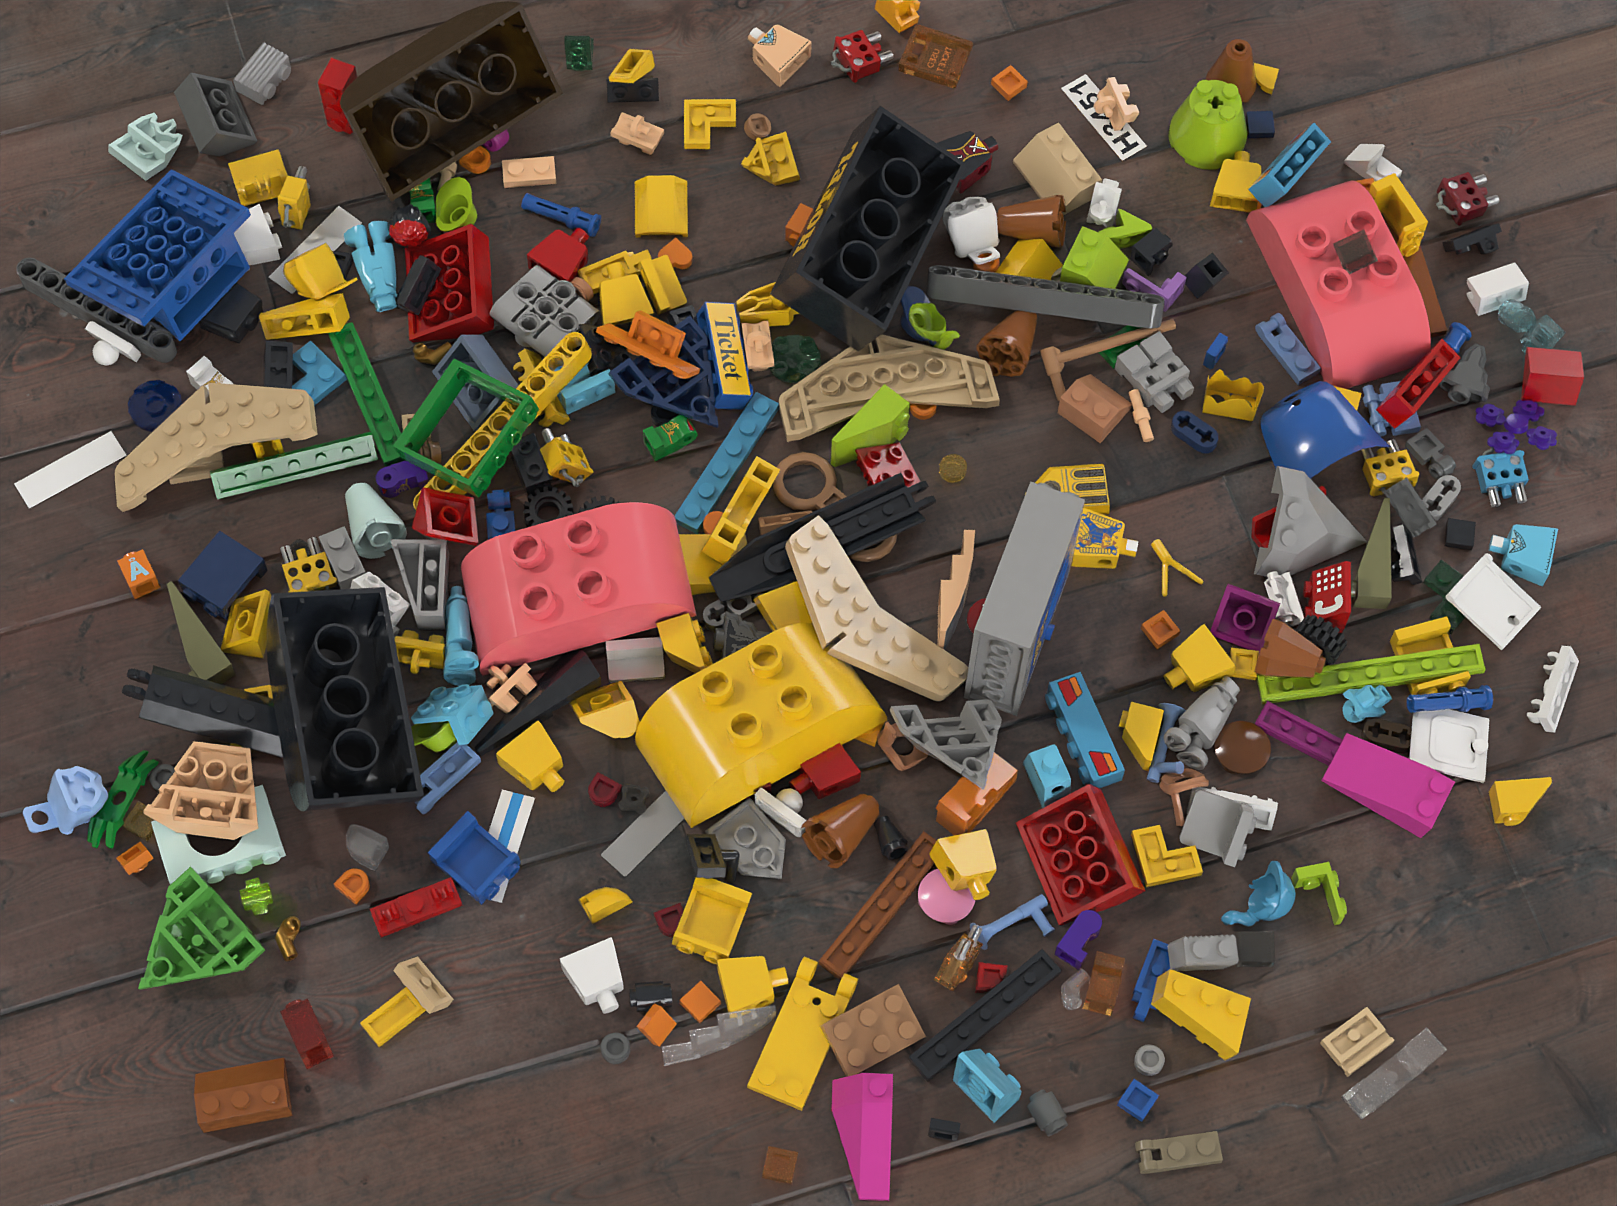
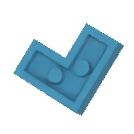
M309 341L293 354V364L305 376L296 382L292 389L305 390L312 397L314 406L347 380L346 375L312 341Z

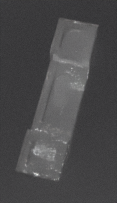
M1425 1028L1398 1053L1367 1078H1363L1342 1095L1341 1098L1363 1120L1413 1081L1444 1054L1447 1049L1428 1028Z

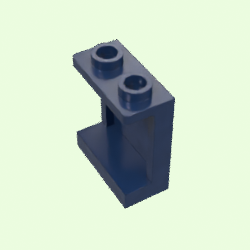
M219 531L179 578L178 582L182 589L181 594L192 603L197 601L203 605V609L211 616L217 617L219 615L226 620L229 617L228 608L256 575L261 579L268 570L262 557Z

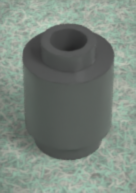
M1043 1089L1029 1097L1031 1102L1027 1105V1108L1039 1129L1045 1131L1047 1136L1061 1131L1068 1125L1065 1120L1067 1116L1052 1091L1046 1093Z

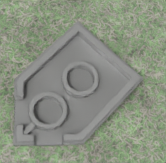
M750 797L705 831L706 834L716 835L720 850H737L740 853L737 871L741 875L782 879L786 839Z

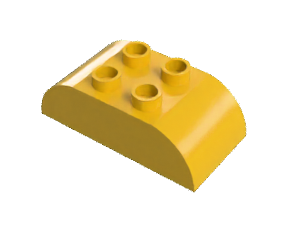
M812 623L793 624L775 630L682 680L661 695L641 719L635 736L636 746L690 828L756 793L754 790L769 782L773 784L800 769V764L840 743L842 746L887 721L885 712L853 667L827 654L830 648L835 645V642L833 641L826 648L822 649Z

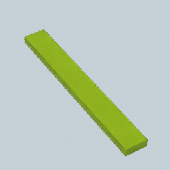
M1480 644L1327 665L1324 666L1322 673H1316L1314 678L1265 677L1257 675V683L1263 705L1267 701L1277 703L1341 694L1348 689H1362L1366 685H1371L1374 688L1379 685L1390 687L1437 680L1469 671L1470 675L1481 674L1485 672V665Z

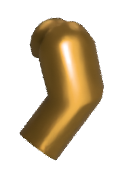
M447 342L433 350L428 349L424 343H418L413 348L414 357L418 362L436 365L452 346Z
M295 916L285 919L275 935V940L285 961H291L298 956L293 941L299 932L301 922Z

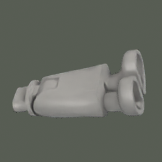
M1224 676L1220 682L1214 683L1210 689L1195 700L1178 719L1180 726L1178 728H1170L1164 734V741L1167 747L1172 751H1179L1176 755L1177 758L1195 770H1202L1207 765L1208 757L1202 748H1212L1233 709V705L1237 702L1236 695L1239 693L1240 688L1230 677Z

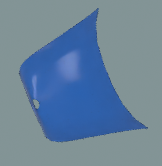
M1323 381L1311 384L1286 396L1266 411L1261 418L1263 437L1275 468L1280 466L1303 471L1310 479L1329 465L1361 449L1375 446L1391 447L1339 390ZM1298 394V395H1297L1296 397H1294L1293 399H1291V400H1289V401H1287V402H1284V401L1287 400L1288 398H1290V397H1292V396ZM1301 400L1298 406L1292 405L1294 401Z

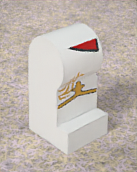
M205 356L186 371L191 385L197 390L203 384L209 390L208 382L233 384L215 369L211 361Z

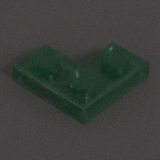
M1441 559L1426 576L1423 583L1444 598L1431 613L1429 619L1435 620L1447 616L1451 625L1448 633L1452 635L1466 617L1453 604L1447 601L1446 595L1464 576Z

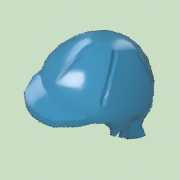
M1271 861L1265 875L1253 880V885L1249 884V887L1255 890L1249 897V909L1247 912L1235 910L1226 912L1221 918L1225 925L1239 923L1249 927L1254 925L1256 921L1259 922V920L1272 921L1279 919L1290 911L1295 901L1296 892L1291 879L1282 871L1278 861Z

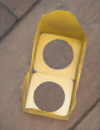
M1219 369L1210 379L1208 375L1202 413L1253 421L1264 386L1261 382L1252 384L1246 377L1232 381ZM1211 395H1220L1225 401L1217 403Z

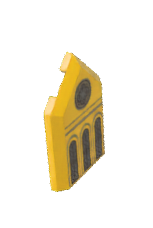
M1103 464L1049 467L1035 482L1037 484L1045 483L1053 489L1064 493L1072 492L1077 494L1080 498L1085 499V509L1102 515L1110 513Z

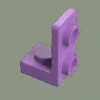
M1128 268L1124 272L1122 284L1128 291L1155 294L1163 297L1165 300L1163 311L1166 312L1183 292L1187 277L1177 272L1172 279L1167 278L1161 288Z

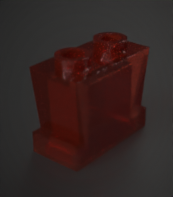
M308 998L303 1001L298 999L288 1003L280 1013L306 1069L334 1057Z

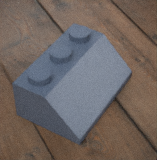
M461 335L432 371L437 380H439L452 360L456 359L515 389L519 386L483 335ZM466 382L453 402L473 431H477L504 400Z

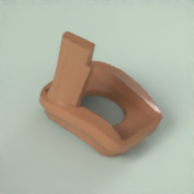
M889 722L885 723L884 729L877 736V742L898 770H907L926 759L928 754L916 749L914 745L913 751L909 755L902 756L897 754L892 748V744L897 737L905 736L900 732L896 723L892 725Z
M1186 768L1182 774L1166 773L1162 776L1159 784L1164 793L1171 795L1176 826H1183L1185 822L1179 792L1209 786V780L1205 778V775L1193 769ZM1189 777L1191 778V779H1187V780H1184V781H1181V782H1175L1176 780H1179V779H1182V778H1189Z

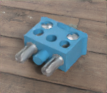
M1491 447L1490 450L1485 451L1482 456L1476 459L1472 468L1476 469L1481 493H1488L1492 507H1498L1501 504L1498 491H1501L1503 498L1507 499L1512 497L1511 489H1514L1518 503H1525L1527 501L1524 486L1529 479L1523 460L1524 451L1517 450L1514 454H1506L1504 452L1490 454L1494 451V448Z

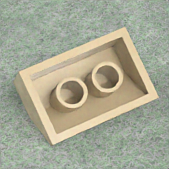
M1059 123L1036 134L1013 159V163L1039 198L1054 195L1064 196L1066 212H1063V215L1091 201L1096 182L1102 183L1101 177Z

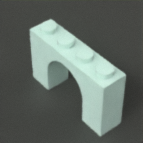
M263 785L254 787L259 829L243 835L236 847L222 855H203L191 847L187 834L177 833L156 820L151 822L170 885L190 866L206 882L217 883L223 880L224 876L233 873L243 874L249 872L254 866L263 863L265 865L273 864L279 861L281 857L286 856Z

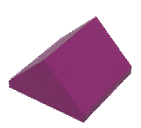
M1227 584L1210 632L1214 637L1249 650L1259 651L1260 653L1261 647L1263 648L1265 643L1264 638L1272 619H1275L1281 603Z

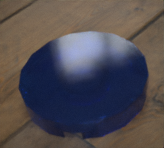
M161 380L147 381L139 385L134 390L131 398H129L128 412L135 425L142 430L153 432L183 404V400L175 386H171Z

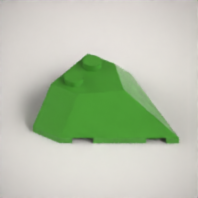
M191 866L168 886L165 896L167 898L163 914L160 915L147 957V968L144 978L141 977L138 989H147L243 971L265 951L254 933Z

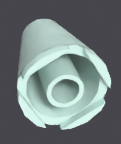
M356 483L347 490L345 499L352 543L355 550L361 557L369 559L386 556L384 551L393 549L391 539L405 540L407 531L404 522L369 484Z

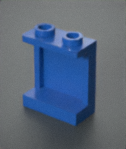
M468 811L428 852L431 862L446 875L452 877L454 882L481 905L486 899L491 900L497 895L500 890L499 886L506 878L508 880L513 878L519 871V865L521 864L519 855L514 851H509L481 827L477 819Z

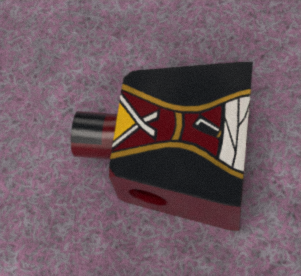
M972 131L937 142L938 145L967 163L956 186V190L960 194L990 171L992 163L991 153L998 150V144L992 136L980 141Z

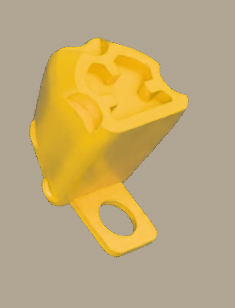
M327 243L286 262L283 267L284 277L298 291V294L315 300L343 289L358 280L357 277L349 281L344 279L336 257Z

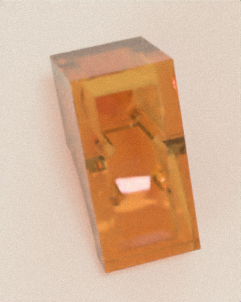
M1100 951L1096 952L1083 1009L1109 1016L1112 1015L1125 958Z

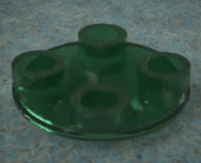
M787 335L784 337L779 336L773 340L774 367H769V369L777 379L787 383H798L819 368L821 356L813 338L802 335Z

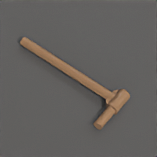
M1174 319L1163 321L1158 328L1136 329L1064 352H1060L1054 346L1040 350L1047 375L1051 378L1057 401H1060L1061 396L1066 392L1060 374L1065 362L1144 339L1158 331L1163 333L1176 329Z

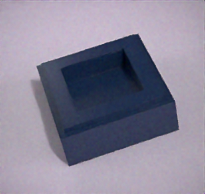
M1249 111L1246 113L1248 138H1274L1275 128L1272 111Z

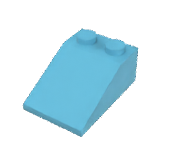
M981 1049L963 1051L957 1057L953 1081L995 1123L1020 1099L1022 1091L1019 1088L1021 1086L1012 1075L1008 1074L1006 1076L998 1068L1000 1066L999 1062L990 1053L985 1054Z

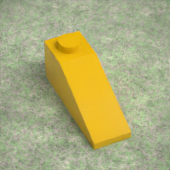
M343 293L326 295L318 300L311 298L259 314L266 340L340 332L350 318Z

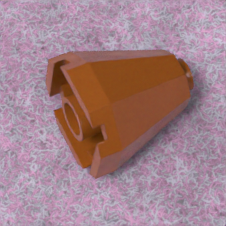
M1272 619L1254 672L1265 677L1314 678L1316 673L1321 674L1326 658L1322 657L1323 650L1284 622Z

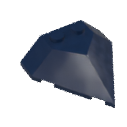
M691 316L674 326L686 333L678 358L700 368L699 374L682 379L673 375V371L666 367H658L649 362L650 359L642 355L633 361L628 358L608 373L625 395L718 428V418L714 407L715 395L711 363L707 352V335Z

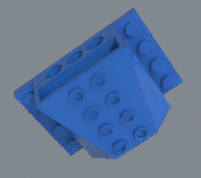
M171 169L64 280L71 288L142 326H145L152 318L155 319L181 341L250 269L234 235V232L251 216L250 211L247 207Z

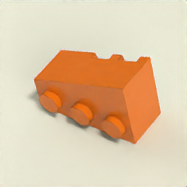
M994 752L984 790L962 776L956 785L939 800L936 807V822L954 836L972 832L1016 782L1018 770Z

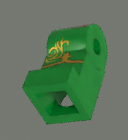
M428 178L410 190V203L413 207H418L421 213L431 212L428 216H425L428 223H435V201L431 180Z
M679 415L659 427L653 428L651 426L644 429L643 443L654 461H657L693 442L697 438L698 433L688 417Z

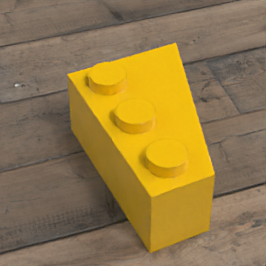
M1169 969L1157 977L1151 1005L1180 1027L1184 1026L1196 1035L1198 1041L1209 1045L1219 1053V1057L1226 1061L1239 1053L1251 998Z

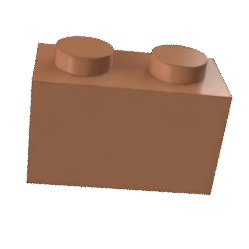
M1089 374L1077 379L1061 396L1058 414L1101 443L1133 406L1131 402Z

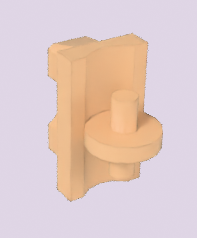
M1115 77L1106 80V86L1098 92V100L1094 103V109L1098 114L1105 113L1114 131H1118L1126 123L1134 122L1139 115V110L1136 105H1127L1126 103L1130 96L1127 84H1118Z
M622 112L617 124L610 133L611 137L618 139L620 143L624 145L631 144L641 148L642 152L651 155L664 135V129L645 122L644 117L641 115L633 117Z
M762 321L757 324L742 323L747 368L755 372L767 370L768 367H774L768 321Z
M526 663L509 679L506 675L512 668L508 664H505L501 669L494 665L488 669L492 678L486 684L491 689L498 683L501 685L488 698L492 707L496 705L498 709L508 714L519 703L508 691L515 686L523 695H527L537 685L533 677L528 673L531 668Z

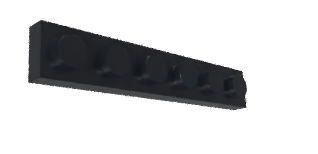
M1041 949L910 1055L908 1060L923 1078L929 1082L956 1060L961 1052L967 1051L1059 976L1062 970Z

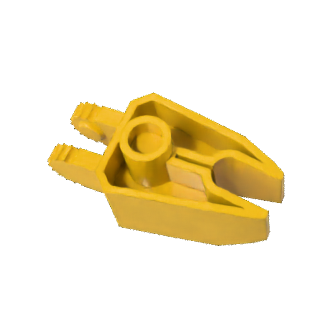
M776 282L749 291L736 302L737 311L740 312L741 324H757L762 321H768L769 326L790 325L794 320V315L800 313L770 295Z

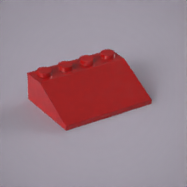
M469 224L423 241L419 246L405 248L406 277L414 261L420 255L429 258L442 268L419 316L408 312L409 340L411 342L455 339L461 335H479L494 329V319L489 314L493 306L489 237L473 224Z
M1088 784L1016 822L1060 926L1075 921L1082 911L1093 910L1100 912L1122 904L1145 892L1101 789Z

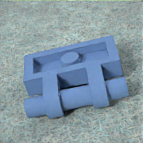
M1401 381L1381 384L1379 388L1380 394L1375 393L1373 385H1366L1362 388L1364 406L1368 408L1370 413V426L1380 437L1387 434L1385 427L1391 428L1393 436L1420 431L1421 425L1417 412L1394 429L1376 411L1377 407Z

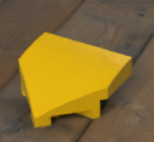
M786 132L764 139L757 137L754 148L741 163L744 168L775 186L801 180Z

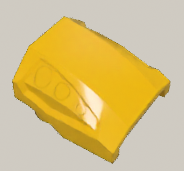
M674 175L646 176L635 181V238H641V235H683V237H688L686 180Z

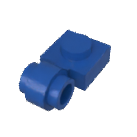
M504 489L493 490V493H487L489 510L494 509V513H486L488 540L515 531L514 511H506V508H511L510 492H504Z

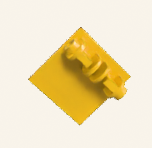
M279 149L228 163L241 205L248 206L276 198L280 195L287 172Z

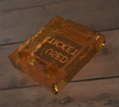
M916 24L899 62L898 71L956 88L973 48V43L969 40ZM915 43L925 45L919 60L918 55L912 54Z

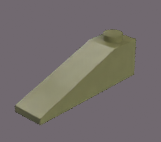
M1384 498L1356 576L1354 581H1351V597H1353V607L1387 609L1392 598L1390 498Z
M172 581L167 584L187 662L191 669L188 675L223 684L236 675L232 664Z

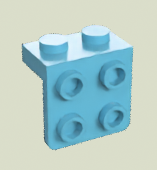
M586 364L557 395L567 414L615 393V382L608 375L610 369L591 377L587 367L588 364ZM563 366L557 367L554 371L560 370Z
M464 684L456 688L438 687L434 689L427 700L418 706L411 720L413 724L449 721L458 744L464 745L470 743L494 713L482 685L469 686Z

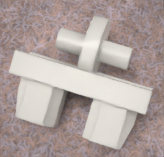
M1104 179L1103 183L1096 182L1086 222L1104 225L1105 227L1113 226L1122 189L1118 188L1119 183L1117 181Z

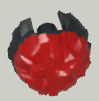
M413 205L396 208L388 222L389 235L396 243L405 247L408 246L409 248L419 246L423 241L427 240L431 229L425 215H422L418 207H413Z

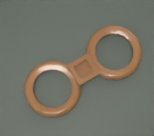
M807 452L791 454L777 466L780 471L772 484L774 493L782 504L793 510H819L847 497L836 488L837 479L833 467L826 459L817 454ZM797 465H812L824 475L825 487L814 498H796L789 494L784 487L783 479L788 470ZM897 534L883 540L879 546L873 549L861 550L848 557L854 561L861 562L879 560L891 551L896 543Z

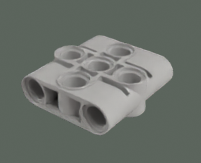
M536 265L495 302L489 314L493 319L515 334V339L519 345L532 347L546 357L568 333L581 331L579 324L594 325L601 312L576 294L572 283L565 280L559 281L542 267Z

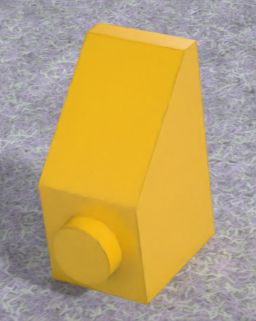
M1131 702L1129 711L1123 710L1119 727L1124 728L1122 739L1142 769L1149 771L1164 710Z
M1551 777L1495 781L1489 790L1494 822L1504 823L1506 826L1520 824L1546 793L1552 783Z

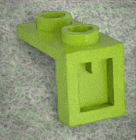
M1325 862L1296 868L1291 877L1294 888L1303 887V889L1309 890L1320 886V883H1322L1334 925L1341 924L1345 914H1347V907L1344 898L1339 897L1337 887H1339L1338 875L1335 870H1331L1330 863Z

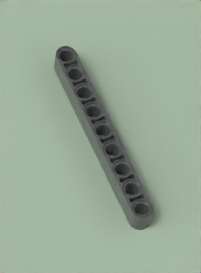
M942 265L928 268L926 295L933 299L1143 328H1158L1162 324L1165 300L1163 297L1155 294Z

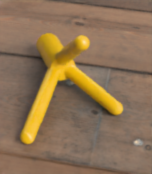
M1160 539L1152 542L1151 547L1162 562V596H1167L1169 565L1181 571L1198 584H1203L1201 578L1171 557Z

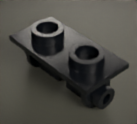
M653 76L640 78L634 83L609 82V79H606L608 103L659 101L658 78H653Z

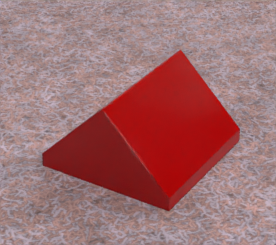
M1526 347L1521 400L1576 406L1584 380L1581 352Z
M423 487L412 529L424 536L477 546L478 533L474 497Z

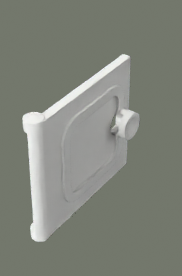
M1486 553L1446 595V599L1502 650L1538 612L1541 606L1492 561L1493 557L1490 554Z
M1451 709L1415 712L1412 719L1409 759L1426 765L1439 773L1484 783L1489 719Z

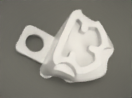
M967 197L963 201L953 202L946 207L943 213V222L955 247L956 256L960 258L968 256L977 265L1000 258V253L994 248L998 245L1000 239L998 238L997 214L992 203H988L984 197ZM983 253L992 254L991 256L986 258H978V256Z

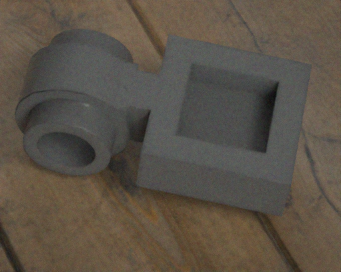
M1428 428L1409 439L1405 444V448L1422 466L1429 461L1431 462L1428 469L1434 479L1438 480L1440 477L1451 475L1456 468L1455 461L1451 456H1443L1441 454L1445 446Z

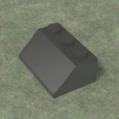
M190 73L174 91L199 153L220 157L254 145L257 142L232 81Z

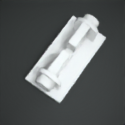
M1277 571L1268 573V579L1264 584L1269 599L1281 603L1275 617L1276 620L1282 621L1290 627L1299 625L1304 619V614L1290 572L1278 575Z

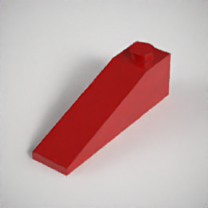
M1443 339L1439 340L1388 394L1376 411L1394 429L1415 414L1461 357Z

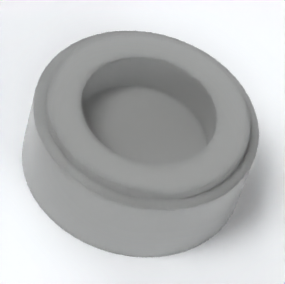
M1155 1045L1140 1047L1134 1057L1136 1069L1145 1076L1158 1074L1165 1062L1163 1052Z

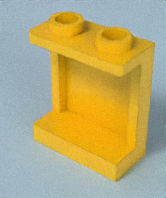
M1393 173L1373 182L1369 193L1373 197L1380 213L1384 215L1399 237L1397 246L1402 256L1408 257L1418 251L1428 221L1399 178Z
M1446 616L1395 630L1390 639L1395 656L1453 648L1448 635L1451 625ZM1469 671L1437 680L1407 684L1411 695L1443 693L1447 691L1455 692L1459 687H1465L1471 676Z
M695 878L689 899L677 930L674 933L672 945H675L676 949L683 953L692 954L694 952L702 955L706 961L717 964L719 959L729 958L752 893L713 878Z

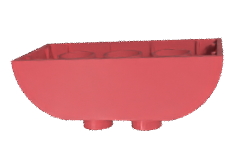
M1348 181L1249 213L1246 221L1312 357L1321 367L1320 374L1324 382L1348 389L1414 368L1430 351V328L1420 290L1373 197L1364 186L1356 181Z
M638 502L610 504L499 535L472 549L465 556L461 564V573L470 612L476 653L479 658V669L482 676L490 674L488 669L493 665L501 669L505 664H508L512 668L524 663L527 664L657 627L656 623L687 613L691 617L697 616L675 516L669 510L654 504Z

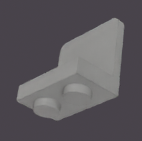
M1199 789L1195 792L1179 839L1182 844L1196 846L1197 849L1221 856L1224 864L1235 867L1237 860L1242 861L1247 849V844H1244L1247 833L1252 834L1257 818L1253 817L1252 806Z

